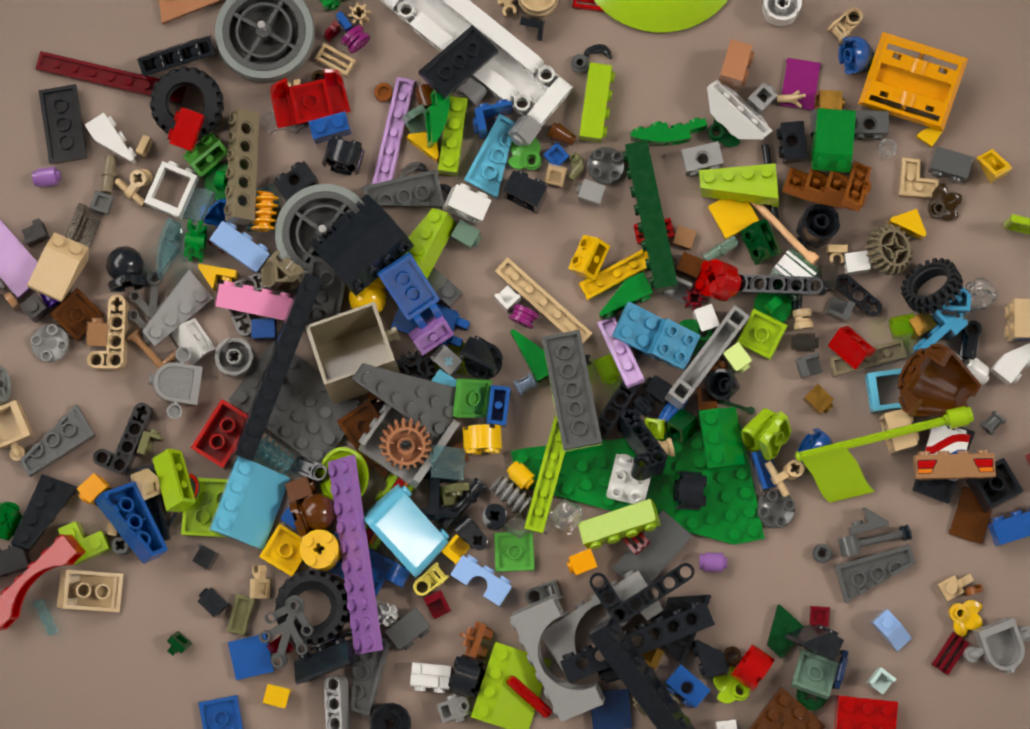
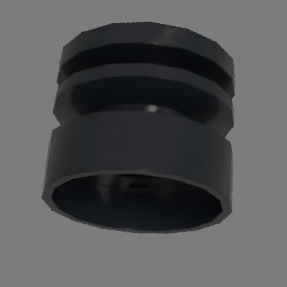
M393 702L384 703L377 707L369 720L370 729H387V724L384 722L385 720H390V718L393 719L395 726L389 729L411 728V718L407 710Z

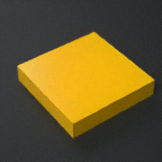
M720 199L708 206V210L725 240L739 234V231L759 221L750 203L746 201L742 203L731 199Z
M278 524L259 558L292 577L302 562L300 555L302 538L283 525Z

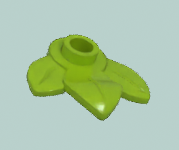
M734 666L729 667L727 676H716L713 678L714 686L720 691L717 700L724 704H730L735 700L744 701L750 694V689L731 675L736 668ZM741 689L743 694H737L736 690Z

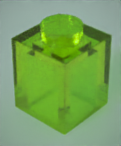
M913 313L891 317L888 320L892 339L915 334L908 322L909 319L914 317Z
M611 353L593 360L594 367L602 384L606 382L609 385L618 381L617 377L620 376V373Z

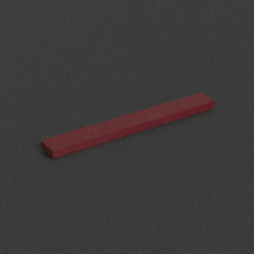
M40 51L35 68L37 71L150 97L151 91L155 88V82L160 80ZM186 86L175 90L171 95L170 102L182 104Z

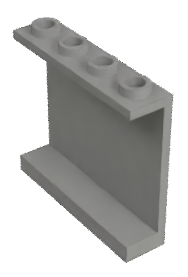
M385 403L379 411L382 414L380 418L377 419L375 417L369 425L371 428L368 434L364 432L358 442L361 445L358 450L416 489L460 423L453 420L440 440L430 434L428 438L432 439V444L429 445L432 450L427 452L429 457L423 458V464L417 461V468H414L413 464H411L409 470L406 469V465H403L400 470L398 463L392 467V460L386 462V456L381 455V451L384 449H380L379 444L384 442L380 441V436H385L382 431L383 429L389 430L387 427L389 423L395 426V419L399 423H402V418H405L406 423H409V419ZM404 440L400 445L402 447H409L411 442Z

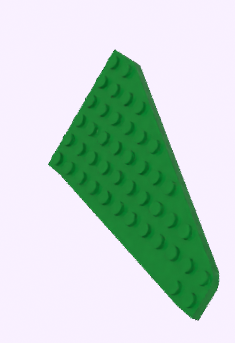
M696 431L683 444L671 438L675 456H668L664 472L650 479L645 500L651 499L655 503L658 515L664 510L689 533L732 545L765 539L762 523L757 514L758 504L742 435L741 441L745 465L707 470L701 431ZM664 434V439L656 440L665 441L667 438H670V436H668V434ZM625 438L602 440V445L567 451L563 458L554 496L608 511H615L633 505L610 499L606 494L616 454H627L632 458H635L637 455ZM546 446L528 447L511 451L513 463L515 461L523 463L535 475L533 478L535 482L528 489L535 490ZM677 471L702 472V475L707 476V486L704 487L703 495H706V506L701 507L700 511L675 510L674 506H678V504L673 502L674 480L679 478V475H676Z

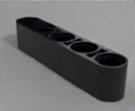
M740 274L741 281L745 280L746 285L742 289L739 288L738 292L743 294L820 297L827 293L828 285L818 277ZM764 280V287L758 289V283ZM779 281H782L783 287L780 290H777V283ZM801 281L802 287L796 291L795 285ZM820 282L821 288L818 291H814V285Z

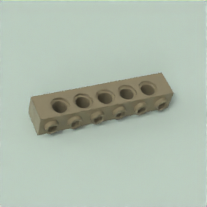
M239 108L230 113L228 120L230 131L228 134L229 150L227 152L228 169L226 171L227 187L225 189L226 205L224 214L226 222L246 226L255 221L260 113Z

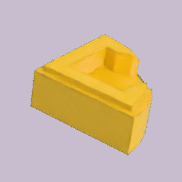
M927 128L922 130L916 138L932 148L943 131Z

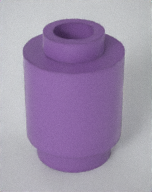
M55 166L40 168L32 172L33 184L40 188L56 186L62 180L61 172Z
M705 552V554H700L699 570H704V572H723V569H727V557H724L723 553Z

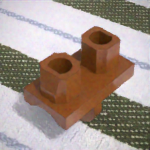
M476 621L474 628H467L466 634L460 632L459 636L464 637L462 645L467 647L465 655L485 658L487 647L481 646L480 643L482 638L491 640L494 631L486 627V624Z

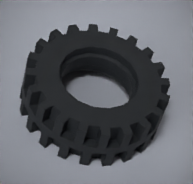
M320 570L297 572L291 578H287L283 586L279 588L277 598H275L276 605L274 611L284 607L286 600L290 596H299L304 591L310 589L320 590L329 598L331 604L330 614L324 622L313 626L314 632L310 636H304L301 633L302 625L298 618H295L294 624L303 641L307 644H320L336 637L344 629L343 627L346 622H348L349 610L347 608L348 600L345 587L337 578ZM292 602V607L294 609L296 602ZM288 613L277 618L278 625L286 621ZM309 627L304 629L306 633L311 631Z

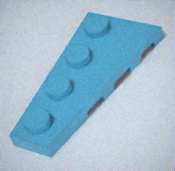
M501 114L498 115L463 180L496 199L512 138L507 133L515 123Z

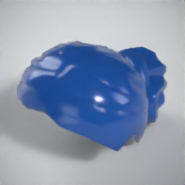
M226 198L216 201L212 206L205 205L202 208L201 219L206 224L219 226L222 221L226 223L224 214Z

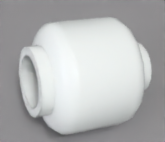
M969 358L964 362L981 385H984L989 380V367L978 358Z

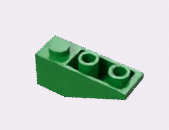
M644 272L624 281L599 312L600 319L604 317L608 319L615 316V312L621 309L624 310L627 302L633 304L640 302L642 304L651 299L650 296H652L653 291Z

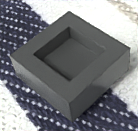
M95 191L89 208L109 215L115 197Z

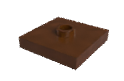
M78 288L50 314L76 341L86 333L87 321H92V318H102L105 315Z

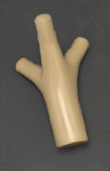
M797 90L790 95H777V103H793L801 108L802 105L797 100L806 97V94H800V91Z

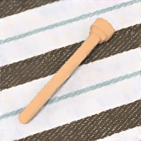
M751 202L803 256L802 259L809 268L818 261L820 257L815 252L808 251L764 205H757Z

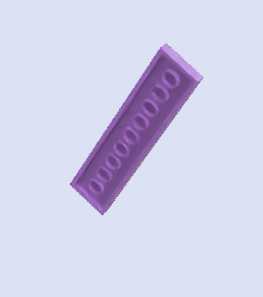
M350 455L328 462V473L331 480L334 513L336 514V530L339 537L342 570L345 579L344 587L347 593V608L350 614V628L353 635V648L355 655L381 651L383 646L355 455Z

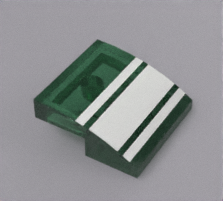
M790 248L769 275L817 277L821 270L795 249ZM779 281L776 285L778 290L783 287L782 281ZM801 281L796 283V291L801 289ZM785 295L794 303L798 302L801 296Z

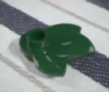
M714 117L713 124L707 130L709 140L712 142L719 141L725 147L740 145V140L731 135L728 129L717 122ZM718 131L720 135L714 136L713 132Z

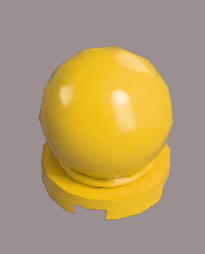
M380 277L375 279L357 296L350 291L349 302L352 309L375 302L379 313L383 310L386 304V293L384 290L386 287Z

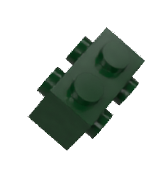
M767 219L756 221L739 231L755 266L767 263L782 254Z

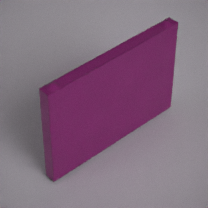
M787 58L781 95H790L799 90L800 94H806V97L797 100L802 105L801 108L788 102L780 103V106L810 111L815 108V94L821 63Z

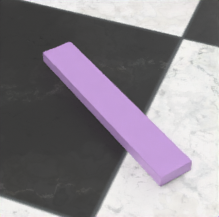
M401 77L396 78L372 184L394 178L406 126L402 117L409 112L416 83L415 80Z

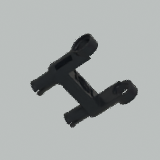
M430 467L423 479H429L428 508L419 509L429 520L438 521L440 518L458 519V507H446L439 504V491L441 482L459 483V471H442L440 467Z

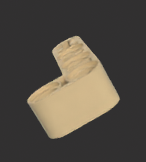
M118 294L111 296L108 302L106 351H93L87 357V363L95 370L119 371L124 369L127 363L128 341L126 339L128 338L129 304L123 296ZM120 301L122 302V305H119L118 309L115 306V304H118V302ZM122 319V325L115 328V320ZM121 338V344L114 347V339ZM101 356V363L94 365V358ZM119 356L121 361L118 365L114 366L112 361L115 357Z

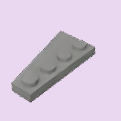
M188 270L142 331L143 335L154 347L157 346L214 298L194 274Z

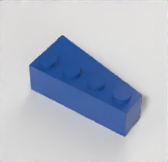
M135 481L105 491L94 500L95 504L143 564L160 558L168 551Z

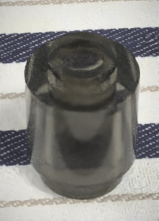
M796 333V335H791V350H796V352H815V349L819 348V337H815V333Z

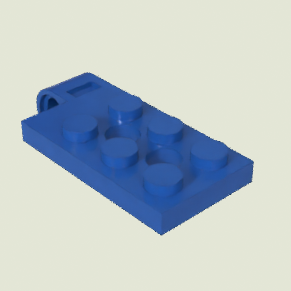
M335 530L333 535L339 540L338 532ZM369 549L375 596L377 597L385 580L403 588L410 575L409 570ZM339 561L334 568L327 570L344 579L342 562Z

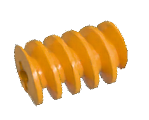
M256 191V194L259 195L256 197L258 204H255V210H257L255 211L256 219L252 222L255 226L251 227V230L269 232V230L275 229L270 223L276 222L275 219L271 218V215L277 214L272 208L278 207L273 201L279 200V197L271 192Z

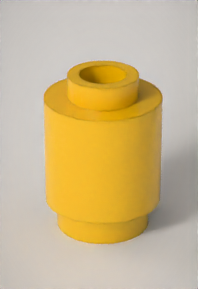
M515 461L506 471L509 474L508 477L520 489H528L535 482L533 480L535 475L523 463Z

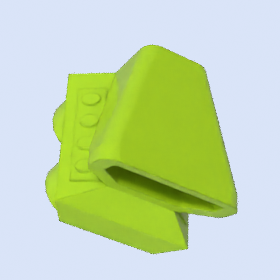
M763 408L742 429L741 435L747 451L755 452L760 449L764 459L771 461V459L778 455L780 447L789 440L792 430L788 416L782 411L775 413L767 408Z

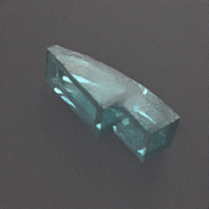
M168 217L162 229L157 246L156 269L159 280L163 279L180 251V245L177 240L183 232L182 224Z

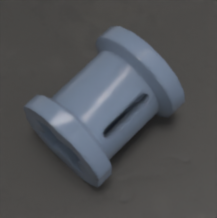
M528 373L527 376L518 381H513L520 396L531 388L538 387L531 373Z

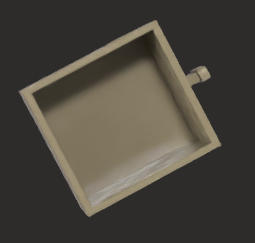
M375 302L305 326L324 386L333 405L369 393L368 390L352 380L362 363L400 372L390 344L393 340H401L396 326L392 327L391 330H385Z

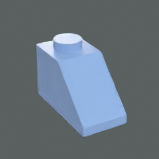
M888 609L883 610L870 622L897 652L912 639L903 625Z

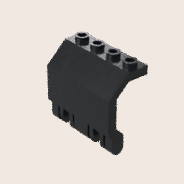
M368 194L361 198L365 206L360 201L356 203L357 208L360 210L355 214L349 209L346 212L351 218L344 213L332 223L336 231L331 226L327 228L330 234L327 239L321 234L317 236L322 242L321 244L316 238L309 243L355 296L379 277L377 274L379 271L401 258L414 247L410 239L390 215Z

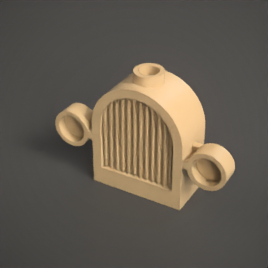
M14 400L7 404L0 403V449L10 447V457L15 461H19L26 454V450L18 444L35 436L21 403Z

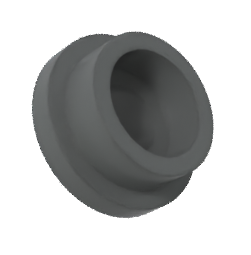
M583 54L575 55L570 63L572 70L576 73L585 72L589 68V59ZM581 60L584 64L582 66H578L576 62Z
M818 544L814 547L812 556L816 562L826 563L831 559L832 551L828 545ZM820 550H823L825 552L824 557H820L818 555V552Z

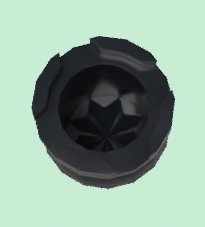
M129 246L115 248L107 257L106 262L108 275L113 279L108 283L110 291L125 292V288L134 287V290H139L147 287V278L140 276L144 270V261L141 254L135 248Z

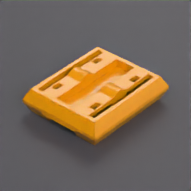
M882 32L858 105L877 111H889V115L944 131L968 58ZM889 43L919 52L920 54L919 57L909 56L886 48ZM895 53H897V54H898V57H897V58H899V59L892 58V56H894ZM924 54L956 64V70L931 63L929 60L923 59ZM940 68H944L943 72L946 74L940 73L938 71H940ZM882 91H884L885 96H887V98L880 96L879 94H881ZM870 95L902 104V107L898 108L887 103H880L877 100L871 99ZM927 105L931 106L930 110H932L933 112L925 110V108H927ZM906 107L937 115L939 119L924 117L922 114L907 111Z

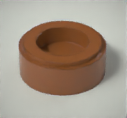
M387 83L378 84L374 89L375 98L382 103L390 101L393 96L392 87Z

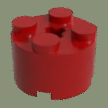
M718 259L705 260L701 264V271L697 277L695 287L704 296L726 302L728 298L734 297L739 291L741 276L738 275V268L734 265Z
M752 644L731 675L745 687L754 691L775 659Z

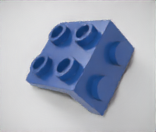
M503 99L493 105L484 103L478 105V108H474L475 118L472 119L475 134H479L480 139L486 138L487 128L485 119L498 117L499 114L507 115L513 113L512 101Z

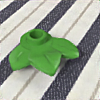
M536 138L533 139L530 145L518 146L511 141L513 157L507 162L515 169L526 168L531 171L538 169L541 165V157L539 155L540 143ZM529 159H534L536 162L529 164L528 161Z

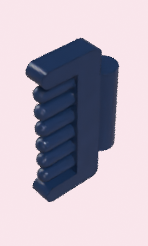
M841 650L837 675L832 688L840 689L841 682H843L848 663L847 656L849 651Z

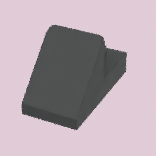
M864 507L862 511L866 523L863 524V520L851 523L852 527L847 529L850 536L888 526L889 521Z

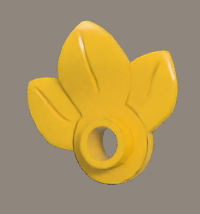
M967 600L963 604L955 603L950 607L948 613L953 621V629L956 634L965 637L968 629L975 630L983 626V621L978 615L983 607L981 603ZM961 610V615L958 617L957 612Z

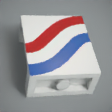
M945 425L929 429L931 431L925 451H929L930 455H938V451H949L950 454H957V451L967 450L971 435L966 434V430L960 428L952 430L948 429V426Z

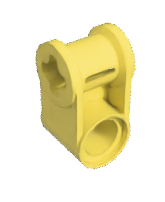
M436 562L415 581L413 585L414 592L420 597H425L443 584L450 576L446 575L440 569L439 563ZM421 582L426 583L428 586L427 591L424 593L417 591V585Z

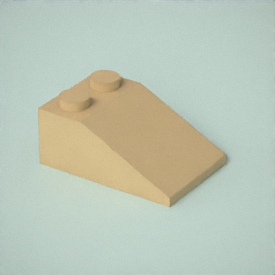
M54 232L40 256L27 287L62 302L89 260V247Z
M61 568L57 607L63 609L120 612L123 574Z

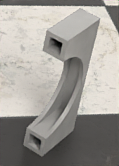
M633 570L623 575L625 579L618 583L615 580L611 583V586L622 602L648 586L640 572H634ZM648 589L647 596L650 599H655L652 591ZM606 593L603 596L604 602H614L615 597L612 593ZM596 594L590 596L592 599L590 602L585 604L582 601L574 607V612L571 614L565 612L558 617L559 621L553 625L550 623L544 629L542 639L560 667L559 661L563 660V655L573 652L574 655L577 654L575 648L576 629L584 614L592 607L601 604ZM633 599L630 605L638 610L641 608L642 603L639 599ZM657 601L640 613L648 621L662 612L663 609ZM580 659L577 660V665L581 663Z
M553 594L514 611L510 616V623L512 628L517 630L519 634L520 645L523 648L525 647L529 663L534 665L536 669V678L539 682H542L547 700L552 702L554 715L563 722L603 705L606 698L598 681L590 684L568 683L555 676L546 666L541 653L542 634L544 629L564 612L556 594Z

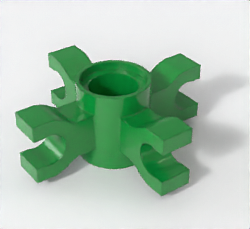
M189 219L187 228L190 232H186L184 257H188V261L192 262L193 256H195V258H199L200 263H203L204 253L202 250L205 251L207 226H203V221L199 220L198 226L193 225L192 220Z

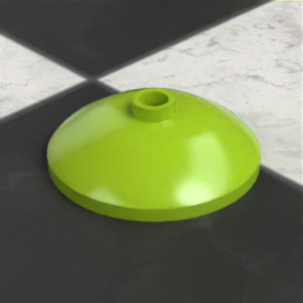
M338 447L331 450L321 462L327 468L330 461L355 455L362 497L369 480L366 461L358 451L349 447ZM324 469L319 470V478H322L325 474ZM329 478L327 482L319 484L323 494L333 500L331 480Z

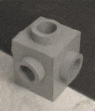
M457 694L446 697L447 701L437 704L442 723L451 720L454 723L465 720L464 716L472 714L466 696L458 697Z

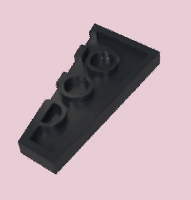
M42 474L13 536L11 545L30 552L45 533L46 528L56 519L57 514L67 505L68 500L78 491V487Z

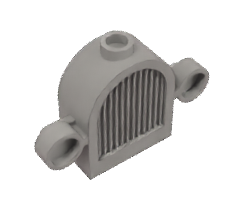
M180 347L176 350L175 358L178 361L177 363H167L161 366L155 374L150 373L148 385H152L155 394L161 400L171 403L166 409V414L170 419H178L182 415V408L179 404L196 406L198 402L203 367L185 364L191 357V351L187 347Z
M1005 617L972 630L979 648L973 646L965 648L963 652L965 660L974 663L982 656L989 666L1004 670L1005 674L1016 671V667L1022 662L1025 654L1023 641H1030L1029 626H1020L1018 628L1014 618Z

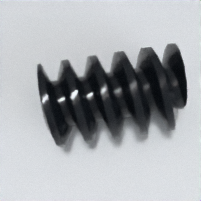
M490 504L484 509L482 519L489 529L499 530L506 525L507 513L501 505ZM492 513H494L495 515L500 514L498 515V521H495L494 519L490 520L492 518Z

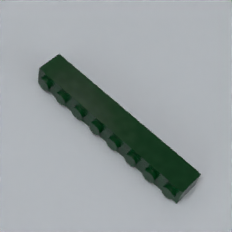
M643 140L625 144L626 151H622L624 162L629 163V169H626L628 180L633 182V186L630 187L632 198L636 197L637 204L634 205L635 215H640L641 222L637 224L639 234H643L645 239L641 243L643 252L648 254V259H645L647 270H651L652 277H649L650 286L655 288L656 293L678 289L648 141Z

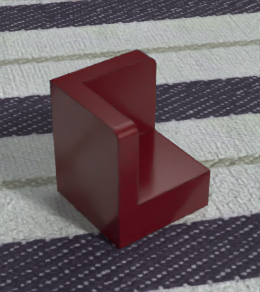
M442 590L423 598L434 619L451 612Z

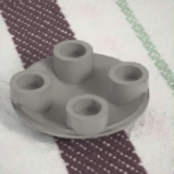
M44 325L31 337L32 350L42 361H58L68 351L69 337L66 331L58 325Z

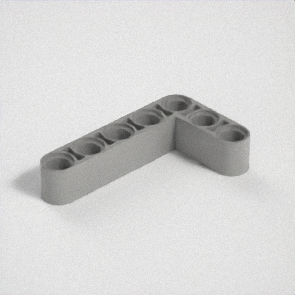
M342 675L328 676L324 681L326 729H351L348 680ZM335 680L338 682L337 689L334 685ZM336 700L339 702L338 708L335 705ZM337 720L340 722L339 728L336 725Z

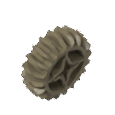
M883 224L874 228L868 234L869 238L865 241L868 245L864 249L868 250L866 256L870 258L869 263L874 264L873 269H878V272L884 273L885 276H892L904 272L910 266V261L913 259L911 254L914 252L910 247L913 244L909 243L908 239L910 237L905 236V231H900V226Z

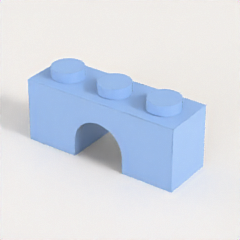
M469 554L467 557L462 555L450 575L466 586L474 577H483L488 584L483 596L500 607L512 588L509 585L511 581L502 575L500 578L493 575L494 570L486 565L483 568L477 565L478 560Z

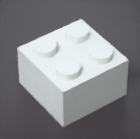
M456 184L451 188L442 210L475 225L483 221L491 200L488 199V195L480 191L475 193L470 190L471 187L465 184Z

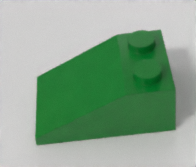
M817 108L810 159L812 170L851 171L856 118L855 110Z

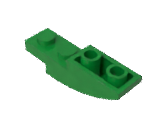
M700 117L689 120V123L684 125L682 123L674 124L669 129L667 122L657 121L652 123L651 127L644 128L641 126L633 129V132H630V140L634 142L647 140L648 145L652 146L680 145L691 142V134L706 130L707 122L705 118L700 119Z

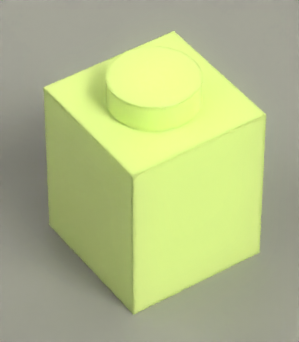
M739 342L722 353V357L735 373L738 371L743 373L750 368L749 364L752 360Z

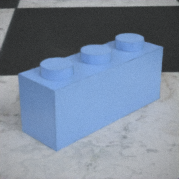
M222 221L209 241L254 273H257L270 255L267 252L268 248L261 243L257 245L252 242L253 238L247 233H239L236 230L237 226L233 223Z

